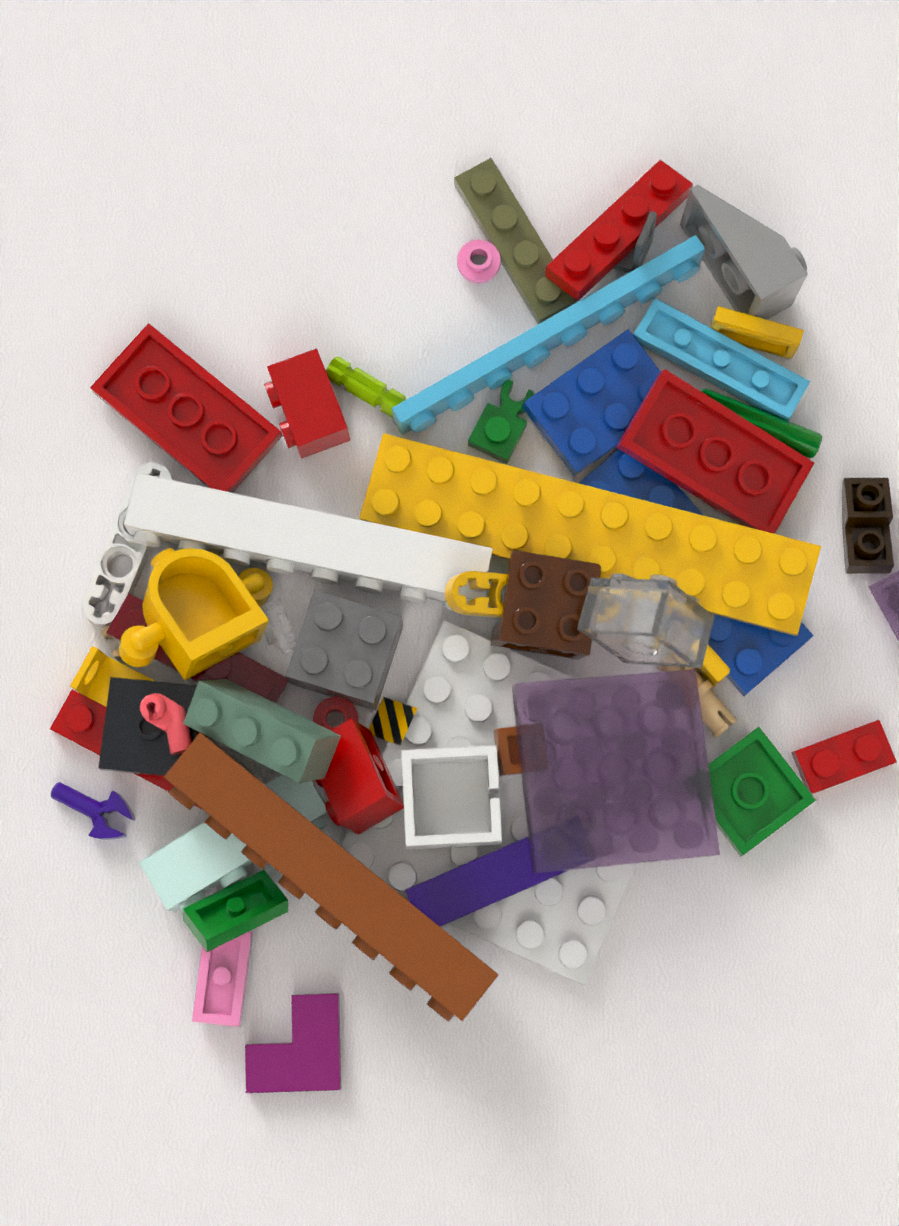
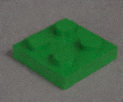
M757 727L684 782L740 857L816 801L760 727Z

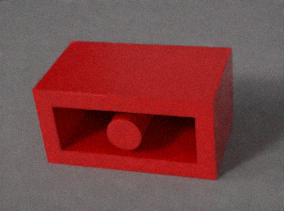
M317 348L267 366L271 381L264 383L272 408L281 406L287 421L279 423L288 448L297 446L300 457L303 459L351 441L348 427Z
M351 718L331 730L341 737L325 778L315 781L326 792L329 801L325 802V808L334 824L338 827L342 825L359 835L402 810L404 803L371 730Z

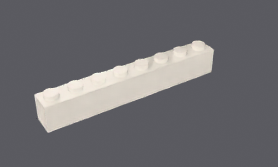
M136 473L124 521V526L128 533L134 535L133 540L143 545L160 547L162 541L179 545L178 550L188 548L202 549L223 554L222 559L236 565L248 566L250 560L266 563L267 570L279 574L293 575L294 570L312 573L311 579L321 583L337 584L338 579L356 582V589L368 593L381 594L382 588L400 592L399 597L401 599L411 602L426 603L427 598L444 601V607L450 610L452 609L448 606L444 593L448 581L455 575L466 571L488 572L493 550L490 547ZM469 581L466 586L459 587L458 590L459 595L466 597L467 604L471 599L483 597L484 591L471 590L469 588Z

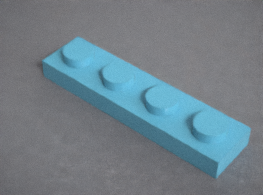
M654 298L634 333V337L640 345L762 411L789 421L810 383L809 380L656 298Z

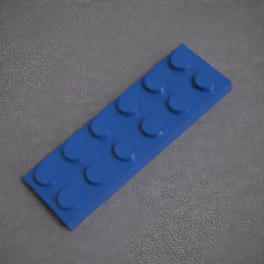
M620 449L579 482V484L704 516L675 483ZM658 600L694 642L698 638H703L730 668V673L726 677L743 696L747 695L814 636L802 622L798 635L794 636Z

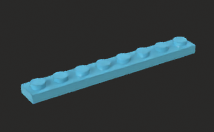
M697 235L687 239L392 408L394 423L402 435L411 430L414 433H419L429 428L437 420L435 416L449 408L452 411L464 408L474 400V394L486 387H489L490 390L499 388L512 378V372L525 365L528 368H533L541 364L550 356L549 351L563 343L566 347L576 344L588 334L587 330L600 322L603 325H608L616 321L625 313L624 308L637 301L640 304L651 301L662 292L663 286L676 279L678 283L688 280L699 271L705 247Z

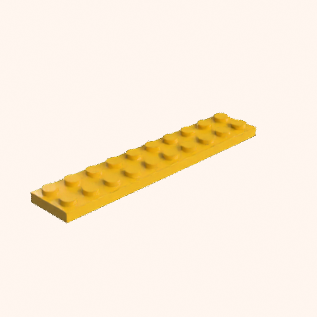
M385 433L382 435L359 517L360 520L490 547L493 548L492 556L507 560L510 559V554L513 551L518 550L596 563L601 566L599 583L609 587L797 636L821 550V546Z

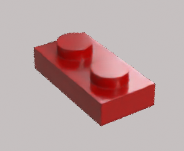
M880 720L791 753L802 781L811 794L897 762Z

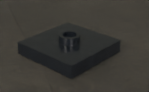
M111 677L98 769L165 776L182 754L171 755L166 732L143 718L140 712V703L145 696L159 693L181 705L187 714L197 685ZM189 727L193 742L199 732Z

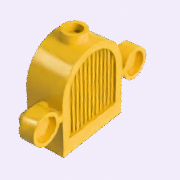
M173 548L166 549L157 554L150 563L153 570L143 600V615L147 627L133 626L128 628L122 635L119 654L128 665L144 667L154 660L158 645H161L185 681L261 641L269 620L260 607L270 597L273 589L272 579L267 572L259 568H248L241 572L238 577L233 568L224 559L206 550L188 548L175 551Z

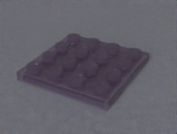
M696 669L515 683L511 686L533 874L720 855Z

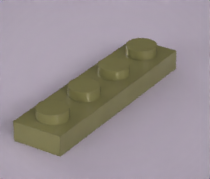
M490 158L454 177L456 189L488 242L497 248L501 264L537 324L577 303L573 297L545 277L546 266L553 258L493 159Z

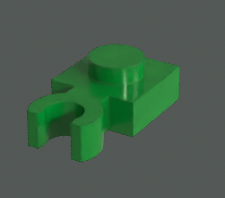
M507 380L501 388L500 407L498 408L487 403L468 439V446L505 464H508L527 427V421L518 417V415L525 413L521 406L524 401L534 395V391L529 389L523 400L513 401L509 397L513 388V381Z

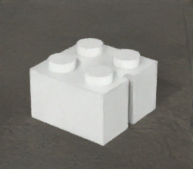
M497 745L401 750L405 841L407 849L501 845L500 798H490L489 801V794L498 793L499 790Z

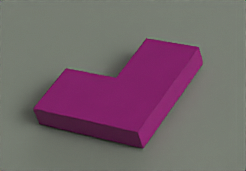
M339 993L291 995L292 1042L245 1045L246 1093L341 1090Z

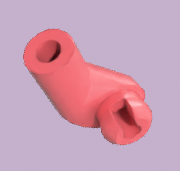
M159 693L150 694L142 699L140 712L143 718L166 732L171 755L183 754L192 743L190 729L183 724L186 717L185 709Z

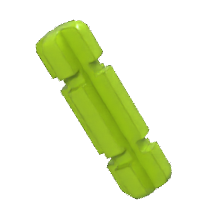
M334 357L326 369L329 381L338 386L344 384L346 391L373 407L379 405L380 411L392 418V408L406 400L405 395L393 388L387 390L385 383L358 367L352 369L351 363L341 357Z

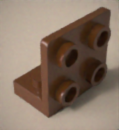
M518 550L513 551L509 559L501 623L492 629L491 646L576 660L590 655L601 566L596 563Z

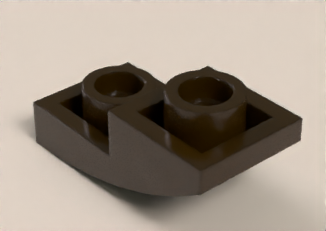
M889 478L843 479L842 530L846 574L891 573L894 567L889 526L893 519Z

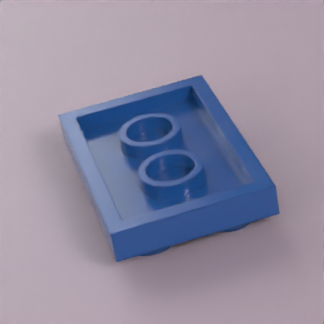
M627 329L524 401L521 407L575 477L616 448L660 370L630 330Z

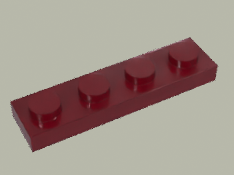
M128 593L106 632L118 641H121L123 633L130 627H147L143 615V600ZM158 645L154 660L178 672L161 645ZM240 652L189 678L197 683L202 680L228 679L276 704L289 682L283 675Z

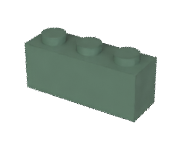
M228 679L199 681L183 722L186 726L298 783L325 778L341 737Z

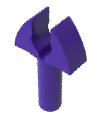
M61 782L56 783L51 790L50 796L52 799L91 818L94 827L89 833L90 837L111 840L127 836L111 828L108 825L107 819L103 816L104 813L119 812L121 815L135 821V816L130 806L115 791L111 792L108 800L99 802Z

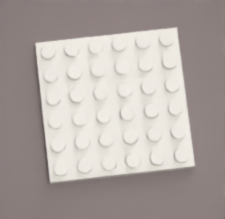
M444 620L406 703L418 708L401 746L388 742L382 755L403 803L401 750L495 745L493 730L497 728L542 723L544 737L592 723L614 787L563 805H558L546 771L499 777L498 770L499 790L498 793L489 794V801L490 798H500L501 845L407 849L403 808L359 835L348 829L341 847L409 901L406 889L577 815L596 859L448 924L585 986L694 730L509 648L491 646V640Z

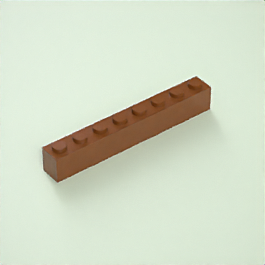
M199 733L164 776L167 781L174 785L168 792L172 797L189 810L195 804L201 807L210 815L205 823L226 840L231 834H234L246 844L241 853L262 870L268 863L283 875L278 883L300 900L306 893L320 906L316 909L315 913L335 930L341 924L349 928L357 935L352 944L372 960H375L380 954L393 964L394 967L389 974L410 991L413 990L416 984L432 996L426 1004L446 1021L449 1022L455 1015L463 1022L498 977V973L202 733Z

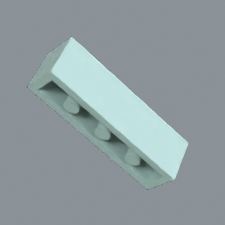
M281 774L265 784L320 830L327 826L324 819L329 815L325 808V802L312 781L298 783ZM205 822L139 862L166 910L175 912L181 909L182 913L183 908L206 898L204 893L221 884L224 889L244 879L248 875L245 868L253 864L251 860L241 853L246 846L245 843L234 834H231L227 840L224 839Z

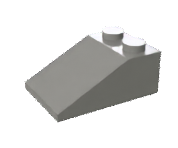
M696 185L691 188L680 225L688 238L697 235L705 247L702 260L733 309L768 320L791 307L808 275L806 272L807 265L801 252L795 247L791 249L782 235L703 187Z

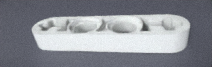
M150 462L143 464L134 473L84 594L81 605L83 614L97 627L105 628L110 625L128 593L133 595L152 549V546L135 542L133 540L134 536L126 532L124 521L136 473L151 476L158 474L160 478L174 480L168 469L160 463ZM120 554L130 556L133 566L129 574L123 577H114L110 574L109 563L113 557ZM106 579L114 586L124 587L122 593L115 589L112 590L109 602L115 608L112 613L104 612L102 617L99 618V612L93 607L95 601L103 602L109 591L105 585H101L102 580Z

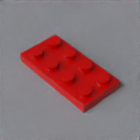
M149 323L90 387L97 397L208 488L233 493L283 437L282 432Z
M665 368L659 372L616 446L621 451L742 526L773 534L776 533L814 465V462Z

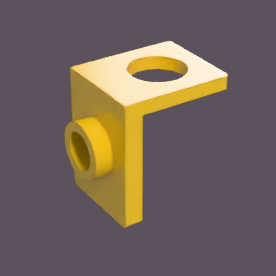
M92 646L70 687L107 707L111 677L154 680L108 657L101 650Z

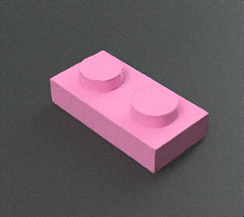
M252 931L209 952H206L202 947L192 1017L193 1022L241 1026L253 937Z

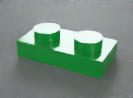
M262 870L183 908V921L205 951L209 952L287 913L288 899L266 871Z

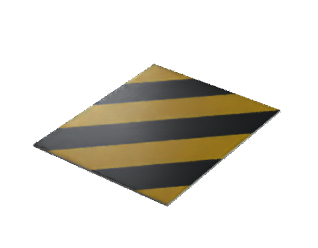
M383 697L369 730H371L373 736L401 746L418 708Z

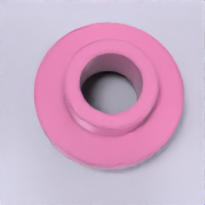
M470 241L458 253V270L470 282L484 283L490 281L500 269L501 259L499 251L488 241ZM479 254L485 256L487 261L482 265H475L472 263L471 258Z

